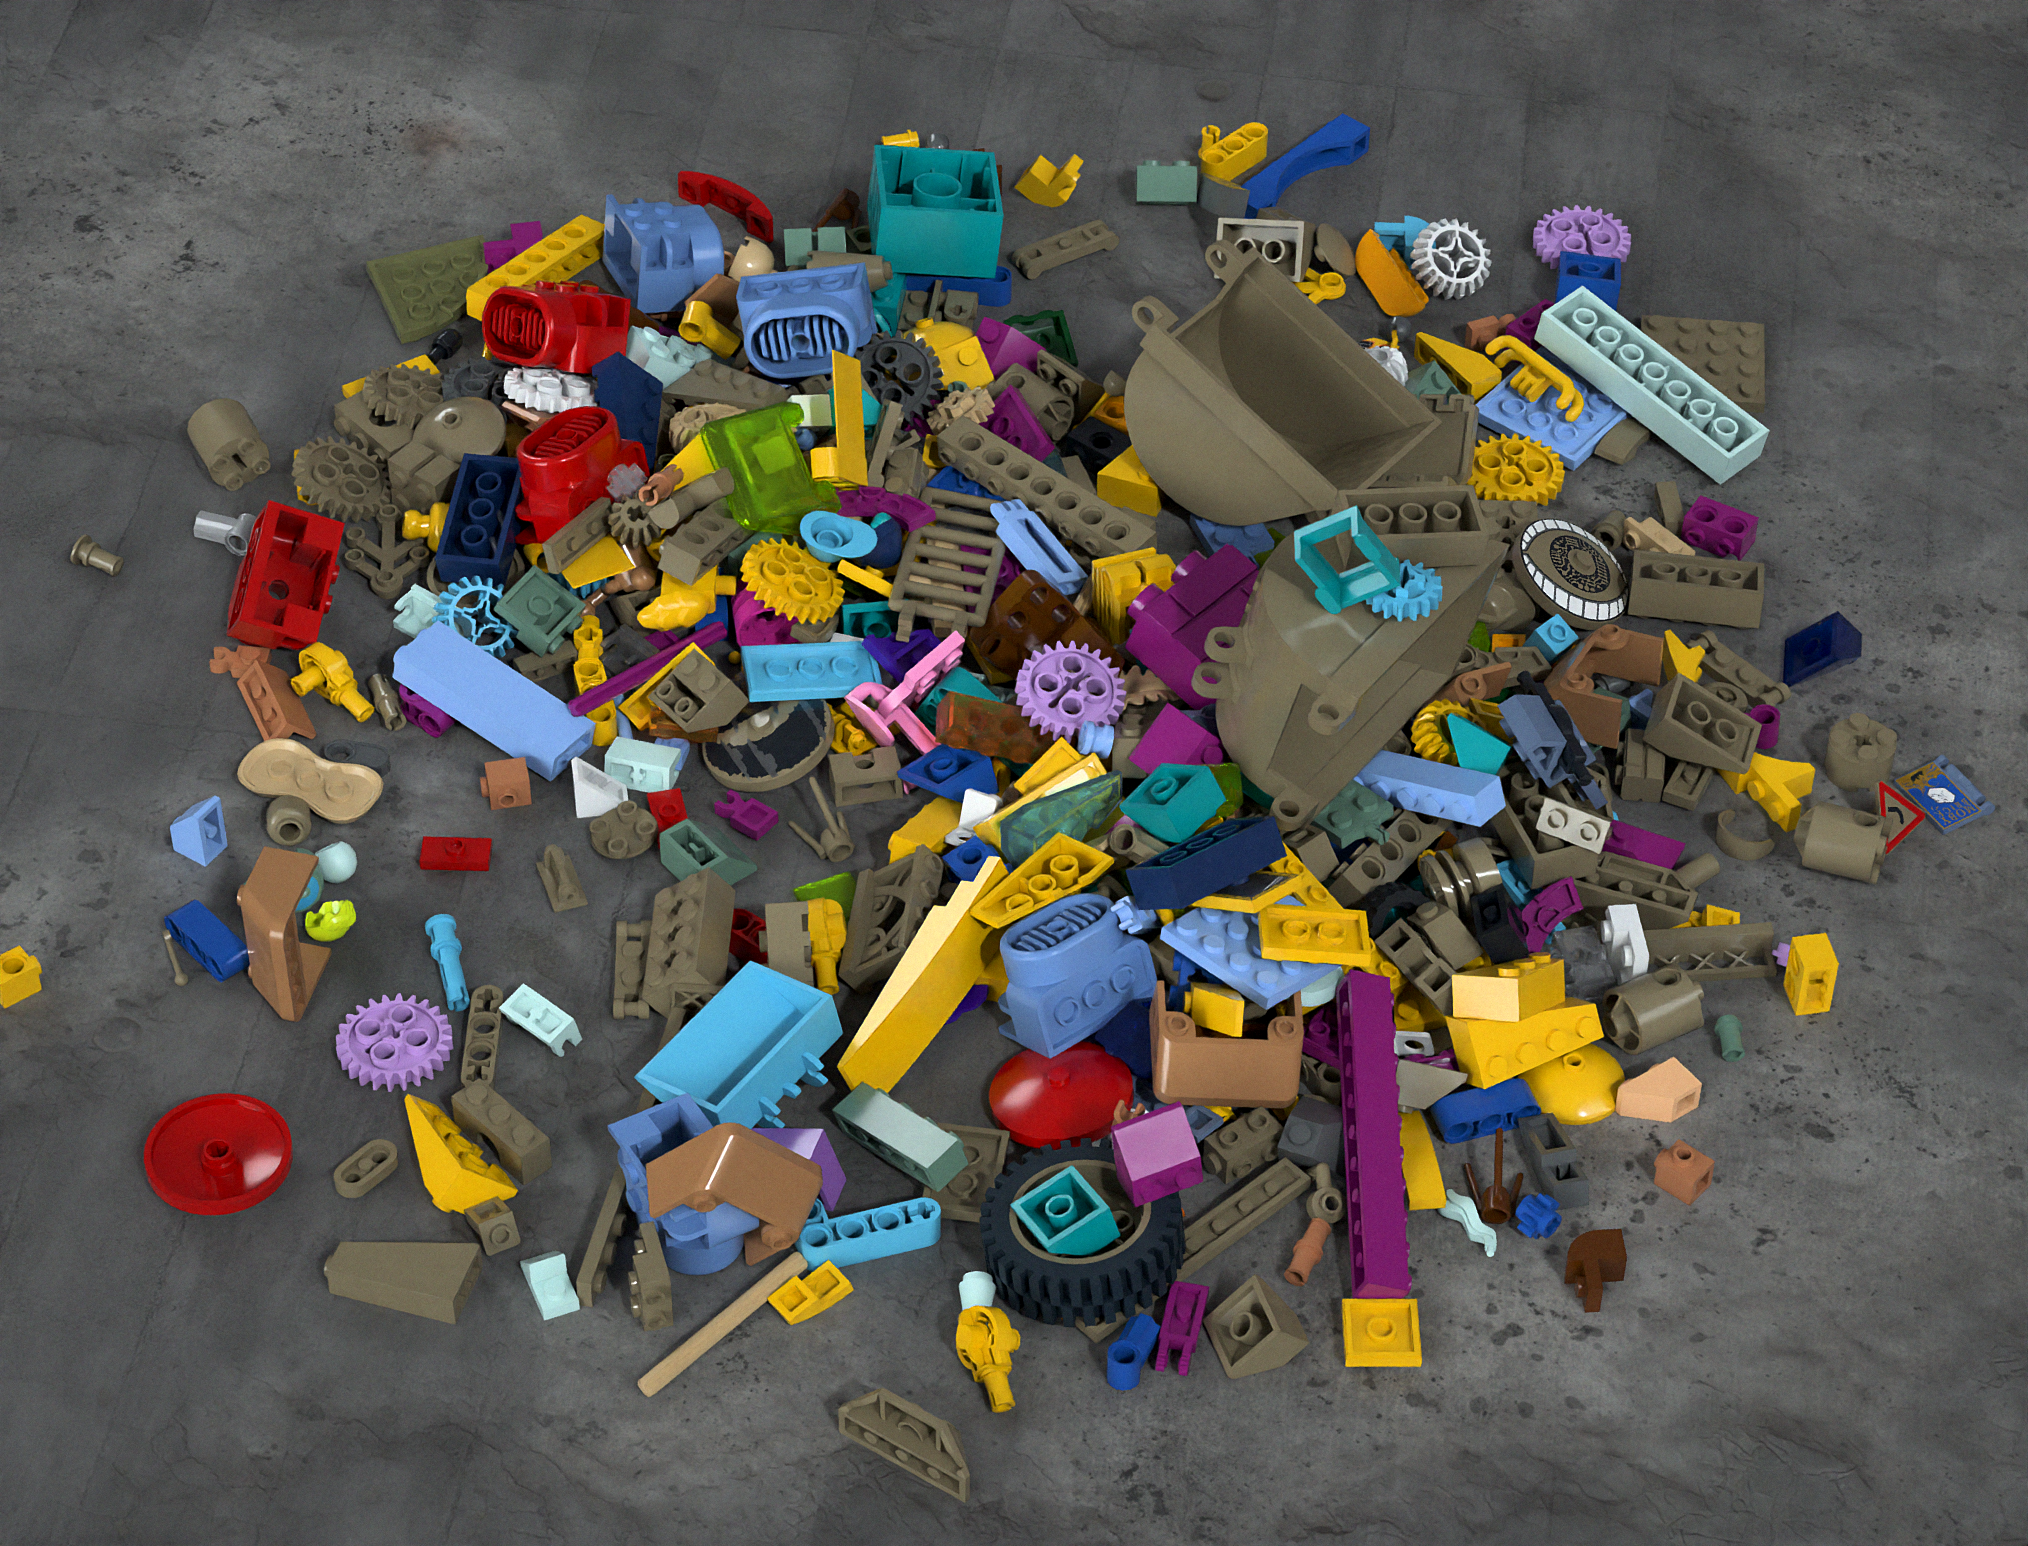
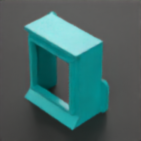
M1357 505L1294 531L1295 561L1318 587L1315 590V597L1329 613L1338 614L1341 612V609L1400 586L1399 558H1395L1363 520ZM1351 529L1355 544L1370 562L1338 574L1313 544Z

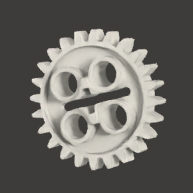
M522 366V369L513 368V371H508V374L505 375L504 394H508L509 399H515V403H525V407L534 406L537 411H546L552 414L556 411L562 412L576 407H600V403L595 402L594 390L598 388V381H595L594 377H585L584 373L576 374L574 372L551 369L550 367H533L531 369Z

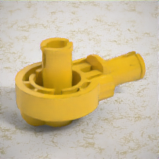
M315 642L299 653V664L302 673L291 678V685L299 696L303 697L314 689L323 698L330 699L332 704L337 706L343 704L360 723L371 717L375 707L357 691L358 682L353 678V671L348 665L347 659L340 651H334L323 643Z
M824 897L806 900L808 901V931H810L812 948L810 963L815 968L817 989L834 995L839 992L836 965L842 959L841 949L846 943L847 935L843 909L837 901L825 899Z
M973 1306L969 1309H964L959 1314L956 1331L957 1353L963 1365L968 1369H972L975 1382L985 1384L991 1410L995 1413L1005 1412L1016 1405L1007 1376L1012 1370L1011 1365H1013L1009 1353H1013L1014 1350L1019 1348L1020 1334L1016 1329L1011 1328L1007 1315L1001 1309L991 1306Z

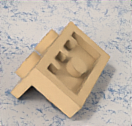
M1632 517L1624 520L1622 543L1630 550L1634 551L1636 549L1695 556V550L1652 517L1641 523H1638Z

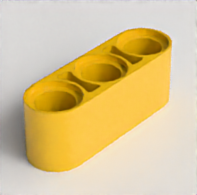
M1257 122L1245 124L1202 152L1201 173H1207L1231 181L1262 161L1267 155V127Z
M583 657L575 662L574 681L576 697L607 681L603 663L598 658ZM613 699L584 715L596 723L592 741L593 745H611L616 736H618L616 708Z

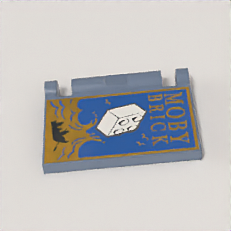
M1940 755L1936 760L1895 779L1893 785L1908 800L1926 813L1928 821L1942 835L1981 816L1990 815L1995 810V806L1990 801L1983 803L1986 797L1953 764L1948 765L1949 760L1944 755Z

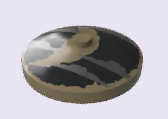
M824 699L748 702L727 725L706 730L702 744L703 757L712 776L719 783L730 789L742 792H762L780 788L803 777L823 759L834 738V719Z

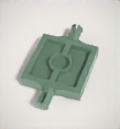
M1351 780L1310 825L1324 830L1329 841L1342 849L1355 840L1364 837H1370L1380 845H1384V842H1388L1390 834L1379 826L1394 815L1393 804L1357 781Z

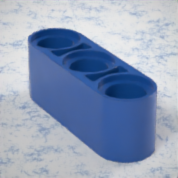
M194 899L165 916L164 923L167 930L169 929L171 937L219 982H224L249 967L250 961L246 945L198 900Z
M1517 1078L1500 1082L1487 1089L1475 1088L1444 1096L1432 1105L1430 1112L1443 1139L1447 1143L1455 1144L1496 1134L1497 1128H1502L1503 1132L1519 1128V1118L1540 1115L1541 1108L1528 1083L1524 1079Z

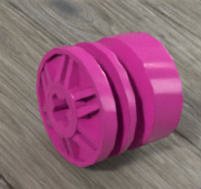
M742 580L737 582L736 596H730L736 639L740 647L800 642L790 636L792 625L799 621L797 617L794 616L789 621L783 612L779 616L775 615V608H764V600H754L756 592L746 590L747 582Z

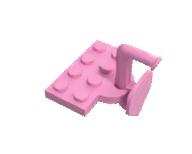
M954 631L905 674L903 682L894 690L882 684L864 682L856 686L844 697L860 724L881 747L894 745V736L888 729L893 723L922 755L941 745L911 709L913 708L916 711L937 684L961 662L959 658L963 655L962 648L965 639L957 631ZM869 695L879 704L874 712L862 703ZM902 779L905 794H909L910 790L917 787V785Z

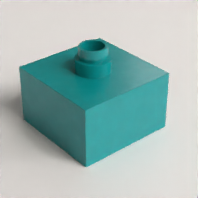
M874 145L867 202L872 255L884 256L885 261L891 262L892 271L897 273L995 278L1004 217L995 153Z

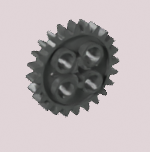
M886 330L882 340H879L873 334V343L871 345L867 343L863 346L864 350L862 352L856 350L854 354L856 359L860 360L861 374L866 382L878 380L876 385L870 389L882 406L885 399L891 400L896 396L902 397L899 403L902 404L901 411H904L903 421L906 420L912 427V417L917 416L924 420L922 410L925 408L933 411L934 408L930 400H940V396L935 389L944 388L942 381L937 379L944 376V372L938 367L941 361L938 356H934L935 351L933 347H926L927 344L923 338L916 341L912 332L905 339L901 330H897L894 338H891ZM889 356H897L893 363L884 364ZM872 365H876L879 368H881L882 371L891 379H898L901 385L905 389L914 392V395L910 396L909 394L904 392V390L894 381H887L885 376L880 371L871 368ZM912 373H921L920 377L917 380H908L909 376Z
M480 356V361L477 362L468 358V364L458 362L457 368L450 367L449 374H444V381H442L443 402L467 396L490 400L500 410L507 424V420L510 418L501 405L505 401H515V399H509L508 394H504L505 375L508 374V371H513V368L522 369V367L518 364L498 361L495 356L491 360H486L484 356Z

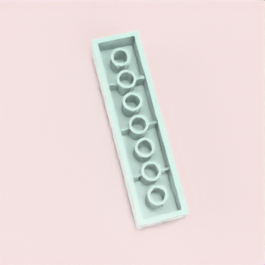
M1581 286L1541 314L1534 338L1536 341L1720 485L1761 455L1770 431L1584 286Z

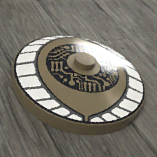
M1543 518L1528 524L1517 536L1512 549L1515 571L1528 594L1546 612L1552 616L1559 614L1568 625L1573 627L1597 630L1604 625L1614 624L1626 611L1630 593L1626 575L1612 552L1594 535L1568 521Z

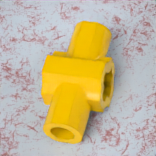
M586 615L581 617L584 621L579 629L574 630V646L578 651V660L583 657L599 659L604 653V648L600 645L603 641L600 620L596 616Z

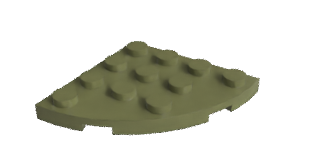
M483 234L366 262L367 272L401 344L416 342L423 337L431 335L456 321L467 311V288L488 275V264H485L483 242H485Z

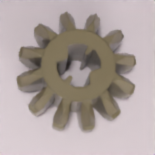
M638 491L634 494V499H630L624 494L621 497V503L614 502L612 505L613 513L608 516V523L613 526L611 528L613 537L621 536L620 543L622 546L632 541L635 550L639 547V542L642 541L649 547L652 544L651 537L659 539L661 536L660 527L653 522L648 514L649 509L655 505H645L649 498L641 502Z

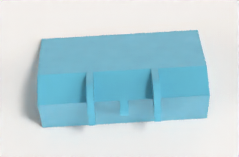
M750 960L634 1078L662 1103L688 1092L713 1127L722 1123L732 1122L741 1124L749 1129H752L756 1123L763 1128H783L785 1124L777 1117H773L781 1112L775 1105L781 1097L786 1095L795 1099L801 1093V1089L795 1085L799 1079L814 1087H822L828 1081L824 1075L816 1071H820L824 1067L819 1058L843 1034L833 996Z

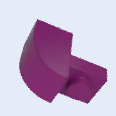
M540 221L510 224L511 239L483 242L485 264H488V273L493 272L541 241L543 233Z

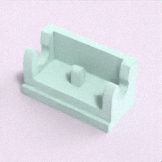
M414 584L411 590L400 598L394 606L398 611L404 609L393 620L394 628L416 639L421 630L428 629L434 624L432 622L434 616L441 615L433 607L436 603L443 602L439 596ZM454 622L458 633L464 636L462 626Z
M616 736L605 754L604 773L627 785L628 789L648 793L670 790L679 775V771L675 770V767L680 760L681 749Z
M524 983L499 1007L500 1011L506 1015L511 1023L519 1024L549 1045L552 1051L559 1057L564 1056L562 1045L566 1040L574 1046L582 1040L574 1018Z

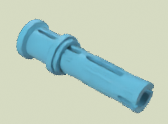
M439 914L429 918L425 923L426 934L431 937L432 941L430 952L431 956L439 963L448 1008L453 1010L455 1006V1011H463L469 1007L470 998L459 960L462 946L454 932L456 921L451 915Z

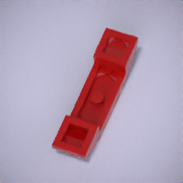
M680 171L678 173V193L680 198L693 205L698 204L702 207L710 203L746 221L748 233L769 244L774 241L773 216L766 205L747 189L710 174L693 171Z

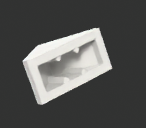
M578 757L571 760L577 818L602 816L606 812L617 808L621 802L628 801L627 785Z

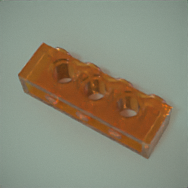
M949 691L937 706L935 742L946 744L954 749L964 748L977 751L985 756L1008 758L1016 763L1035 764L1061 737L1065 739V735L1060 734L1056 741L1053 740V732L1050 730L1041 735L1042 725L1037 724L1030 727L1029 723L1032 715L1022 717V707ZM1072 736V740H1071V742H1070V745H1071L1074 749H1075V736Z

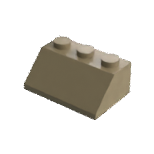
M1218 218L1217 240L1229 241L1243 254L1254 247L1291 282L1302 283L1314 253L1315 224L1306 221ZM1217 250L1219 259L1227 263L1226 256ZM1214 272V278H1216V279H1221V278Z

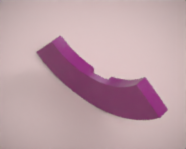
M859 486V490L842 492L835 488L800 500V509L805 514L814 511H828L843 517H875L878 513L883 512L894 518L909 533L936 520L935 510L921 500L905 493L902 496L888 493L885 488Z
M1572 876L1547 887L1522 910L1521 914L1529 954L1540 952L1547 936L1561 921L1583 910Z

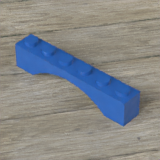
M1342 113L1333 121L1328 122L1319 131L1310 135L1298 146L1290 149L1288 153L1277 161L1272 162L1263 171L1254 175L1241 186V188L1250 190L1244 219H1256L1259 208L1276 207L1283 192L1293 182L1303 176L1324 168L1350 165L1367 153L1369 149L1370 127Z

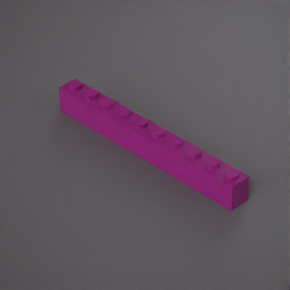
M1350 969L1336 987L1352 1299H1403L1411 1290L1412 1277L1408 1274L1407 1262L1410 1244L1406 1241L1405 1230L1408 1212L1404 1209L1403 1198L1406 1180L1402 1177L1401 1165L1404 1158V1149L1400 1146L1402 1117L1398 1115L1400 1086L1396 1084L1398 1055L1394 1053V1038L1396 1035V1024L1392 1021L1394 994L1391 993L1390 977Z

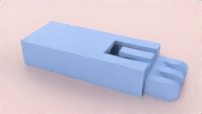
M1020 499L991 504V514L999 522L995 531L996 534L1026 570L1038 571L1059 588L1064 595L1081 591L1088 579V575L1034 511H1029Z

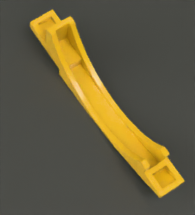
M1671 630L1665 631L1662 661L1668 682L1678 673H1681L1697 683L1702 675V669L1699 667V664L1705 656V650L1700 645L1688 649ZM1754 752L1749 771L1745 775L1717 769L1718 773L1735 794L1748 790L1752 799L1758 801L1768 812L1769 817L1774 822H1777L1786 833L1796 829L1802 806L1797 799L1810 794L1812 791L1815 768L1810 763L1784 761Z

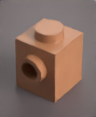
M525 757L484 763L486 776L479 777L482 797H489L491 810L532 804L530 780Z
M1678 1139L1669 1149L1664 1148L1656 1157L1654 1167L1656 1168L1654 1184L1690 1206L1711 1185L1715 1161Z

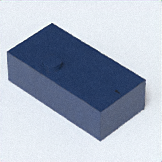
M464 453L435 556L442 582L459 583L461 578L466 577L471 583L474 576H480L482 585L487 578H492L493 587L502 584L505 588L517 544L515 537L520 533L523 520L517 517L515 511L516 506L524 500L519 479L521 471L517 458Z
M1274 816L1230 818L1126 869V873L1138 910L1183 909L1228 885L1237 886L1249 881L1248 875L1286 857L1287 854Z

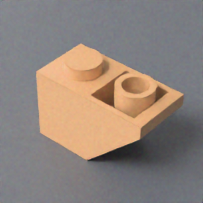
M1672 1057L1663 1063L1653 1065L1642 1075L1623 1082L1618 1087L1615 1112L1620 1116L1671 1123L1698 1107L1702 1083L1675 1057Z

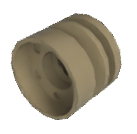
M1476 836L1454 844L1452 849L1453 859L1445 850H1439L1436 852L1435 858L1432 855H1427L1420 858L1419 861L1423 887L1426 896L1430 899L1429 902L1437 901L1449 907L1458 918L1460 917L1464 920L1469 919L1472 914L1470 898L1496 885L1503 884L1491 852L1486 844Z

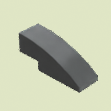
M1201 173L1196 204L1224 218L1244 219L1250 190L1210 174Z
M1553 1112L1519 1118L1518 1126L1544 1194H1548L1560 1203L1557 1210L1589 1205V1179L1576 1161V1147Z

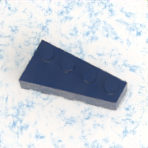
M618 351L592 366V376L598 380V388L594 390L595 402L600 403V407L611 411L616 416L621 439L638 441L643 445L650 476L654 474L663 383Z

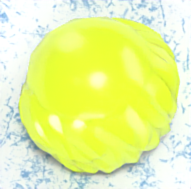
M348 899L345 901H330L323 903L318 913L308 912L305 918V929L308 935L320 942H331L343 937L350 929V926L356 921L353 903Z

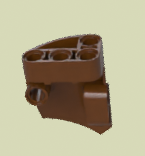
M1036 570L1022 572L990 606L984 626H972L970 631V637L979 648L980 656L1001 673L1008 675L1015 681H1017L1019 670H1022L1024 660H1031L1034 650L1042 654L1045 644L1052 650H1055L1057 641H1060L1064 648H1069L1070 642L1074 641L1076 649L1079 650L1086 643L1088 644V653L1091 654L1100 649V660L1108 657L1112 659L1109 669L1119 667L1118 678L1125 659L1102 632L1085 616L1079 613L1059 588ZM1070 669L1066 670L1070 673H1076L1075 671ZM1041 688L1044 691H1051L1048 688Z

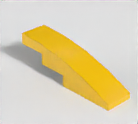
M1420 1110L1412 1111V1114L1398 1112V1115L1402 1117L1400 1146L1404 1149V1158L1401 1165L1402 1177L1406 1180L1405 1195L1408 1209L1410 1211L1445 1208L1446 1194L1439 1165Z

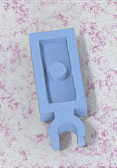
M1126 896L1111 906L1112 912H1115L1121 921L1119 927L1123 931L1128 929L1130 934H1150L1162 928L1158 920L1160 917H1158L1156 911L1138 910L1134 896Z

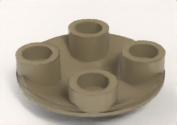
M1327 223L1320 224L1315 229L1318 243L1314 247L1315 255L1321 262L1327 261L1334 269V272L1342 276L1343 280L1353 276L1357 269L1355 266V255L1349 242L1332 225Z
M630 800L621 802L617 808L606 812L600 818L594 819L589 825L591 843L594 849L599 854L612 859H627L643 853L650 848L658 835V824L655 817L649 811L638 807L634 801Z

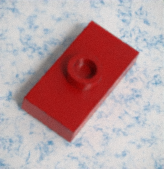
M680 788L647 793L649 811L655 817L658 824L656 840L659 849V834L688 818Z
M423 836L419 860L420 869L489 871L493 848L492 838Z

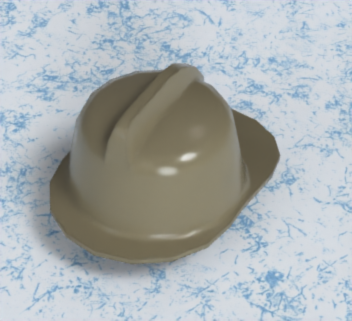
M1494 582L1474 629L1483 632L1495 629L1505 631L1523 629L1532 622L1535 616V603L1531 596L1523 589Z

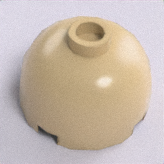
M746 236L744 238L745 244L748 245L741 244L728 276L740 282L743 276L778 273V271L773 270L775 259L772 251L759 240Z

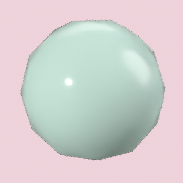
M345 842L333 843L315 853L319 857V865L325 881L337 884L345 882L356 870V853Z

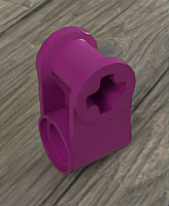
M400 685L399 694L403 699L400 707L406 720L421 728L427 734L434 738H439L458 721L405 685Z

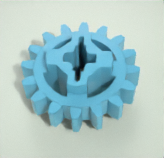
M1405 560L1404 563H1400V586L1366 599V604L1372 605L1374 613L1384 611L1383 618L1387 619L1391 615H1395L1397 621L1400 622L1407 616L1412 621H1416L1417 614L1428 617L1430 609L1437 610L1439 602L1442 601L1443 586H1441V577L1435 576L1433 568L1423 570L1424 563L1420 562L1416 566H1412L1410 560Z

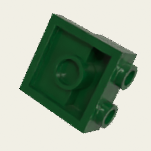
M1044 310L1036 315L1025 317L1023 315H1015L1003 321V324L1015 328L1044 347L1047 352L1066 360L1078 368V359L1063 310Z

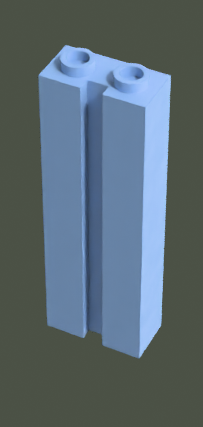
M439 620L428 629L421 630L416 639L407 646H401L394 655V679L512 757H525L527 767L550 782L567 768L569 760L580 757L592 746L596 723L584 715L574 717L567 704Z

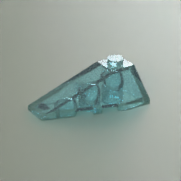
M1114 770L1027 803L1000 821L1001 850L1012 867L1016 870L1058 832L1082 842V839L1091 827L1098 829L1122 801V772Z

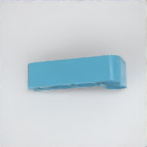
M924 1197L828 1219L822 1202L817 1198L803 1230L794 1244L797 1252H800L808 1262L806 1269L812 1272L827 1260H830L836 1268L928 1247L935 1244L941 1236L940 1205L935 1200Z

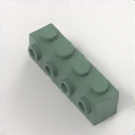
M862 1082L832 1109L843 1134L936 1192H939L969 1164L963 1152L964 1143L958 1135L952 1131L948 1133L943 1131L927 1116L922 1118L915 1114L906 1103L901 1102L899 1104L892 1100L881 1088L874 1089Z

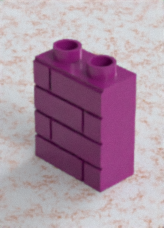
M1228 543L1208 559L1198 550L1190 553L1171 576V581L1174 583L1173 586L1165 592L1155 583L1147 586L1134 599L1127 612L1136 622L1125 648L1194 710H1201L1206 705L1216 704L1217 698H1206L1199 695L1191 685L1193 673L1198 665L1206 662H1217L1211 659L1205 652L1204 643L1207 635L1215 627L1239 626L1259 574L1258 567L1233 545L1230 546ZM1223 641L1215 642L1222 648H1231ZM1202 677L1207 683L1217 684V681L1211 677Z

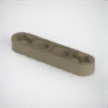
M483 985L477 988L471 997L461 1071L462 1089L476 1080V1073L482 1074V1080L493 1090L495 1088L504 1014L500 1011L499 1007L504 1003L502 990L494 985ZM486 1001H491L490 1012L484 1011ZM481 1025L494 1027L489 1033H479L476 1031ZM481 1051L490 1054L485 1060H475L472 1058L475 1053Z

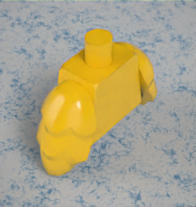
M667 536L659 539L652 538V544L649 547L646 545L647 552L658 562H660L662 556L659 554V548ZM717 564L693 586H690L663 571L661 596L644 607L638 613L637 620L644 628L657 629L661 632L678 627L688 628L701 621L707 614L716 611L717 595L736 596L737 576L719 575Z

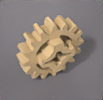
M977 386L971 390L970 387H967L964 392H959V390L951 392L949 397L943 398V403L935 404L936 410L928 413L930 418L927 419V422L933 434L938 436L962 415L977 424L987 422L988 418L986 416L994 413L992 408L995 407V404L986 388L981 390L980 386Z

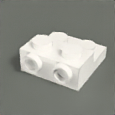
M1636 904L1608 906V909L1605 911L1606 920L1601 921L1600 929L1603 944L1597 946V958L1599 965H1604L1607 979H1617L1618 985L1647 973L1649 952Z

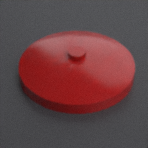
M1081 1041L1050 1059L1031 1049L1017 1054L1000 1068L993 1078L989 1090L991 1114L998 1128L1010 1131V1138L1012 1140L1038 1149L1041 1146L1050 1144L1053 1150H1060V1141L1069 1139L1071 1147L1081 1146V1138H1091L1093 1143L1111 1133V1126L1115 1119L1114 1111L1119 1100H1124L1125 1108L1128 1111L1131 1110L1134 1101L1132 1075L1126 1063L1117 1054L1102 1046Z
M231 1093L201 1096L173 1108L155 1124L149 1133L144 1147L146 1175L154 1192L169 1205L197 1215H225L255 1206L279 1188L287 1177L293 1161L292 1138L283 1117L273 1107L261 1100Z

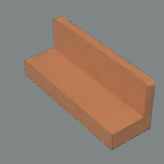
M256 659L237 681V684L264 741L276 738L288 739L293 732L313 739L317 733L298 694L291 685L287 672Z

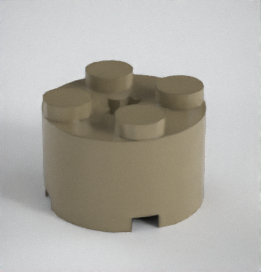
M1853 713L1849 719L1835 724L1829 733L1824 758L1828 779L1837 787L1849 792H1858V788H1869V792L1875 791L1874 783L1877 780H1882L1887 784L1891 776L1897 747L1896 732L1877 721L1869 719L1863 713Z

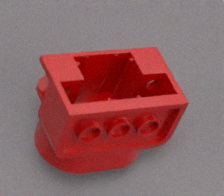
M536 280L534 284L503 286L495 290L485 304L482 315L484 341L493 356L501 361L526 367H550L567 372L592 374V366L619 351L626 356L631 299L598 292L599 287L594 285H580L579 288V282L561 280L560 283Z
M596 406L576 407L562 411L552 416L520 442L516 453L521 471L519 479L524 500L516 506L515 511L519 519L530 521V525L515 537V541L524 545L533 543L543 544L598 498H610L611 505L614 502L621 503V497L624 494L633 499L634 494L637 491L639 492L644 485L648 484L651 476L643 445L638 441L621 439L617 418L611 411Z
M268 500L254 522L246 555L237 572L228 609L229 624L227 636L238 639L252 647H263L272 650L283 647L300 650L309 644L312 645L317 642L323 614H328L333 596L328 594L330 584H335L339 574L340 566L335 563L345 523ZM269 591L276 593L280 600L273 598Z

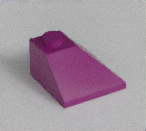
M1612 820L1610 827H1613V831L1609 840H1605L1602 851L1673 870L1685 849L1686 843L1622 821Z

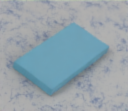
M863 641L741 646L740 654L749 702L844 698L856 686L864 682H874L883 685L878 661L861 645Z

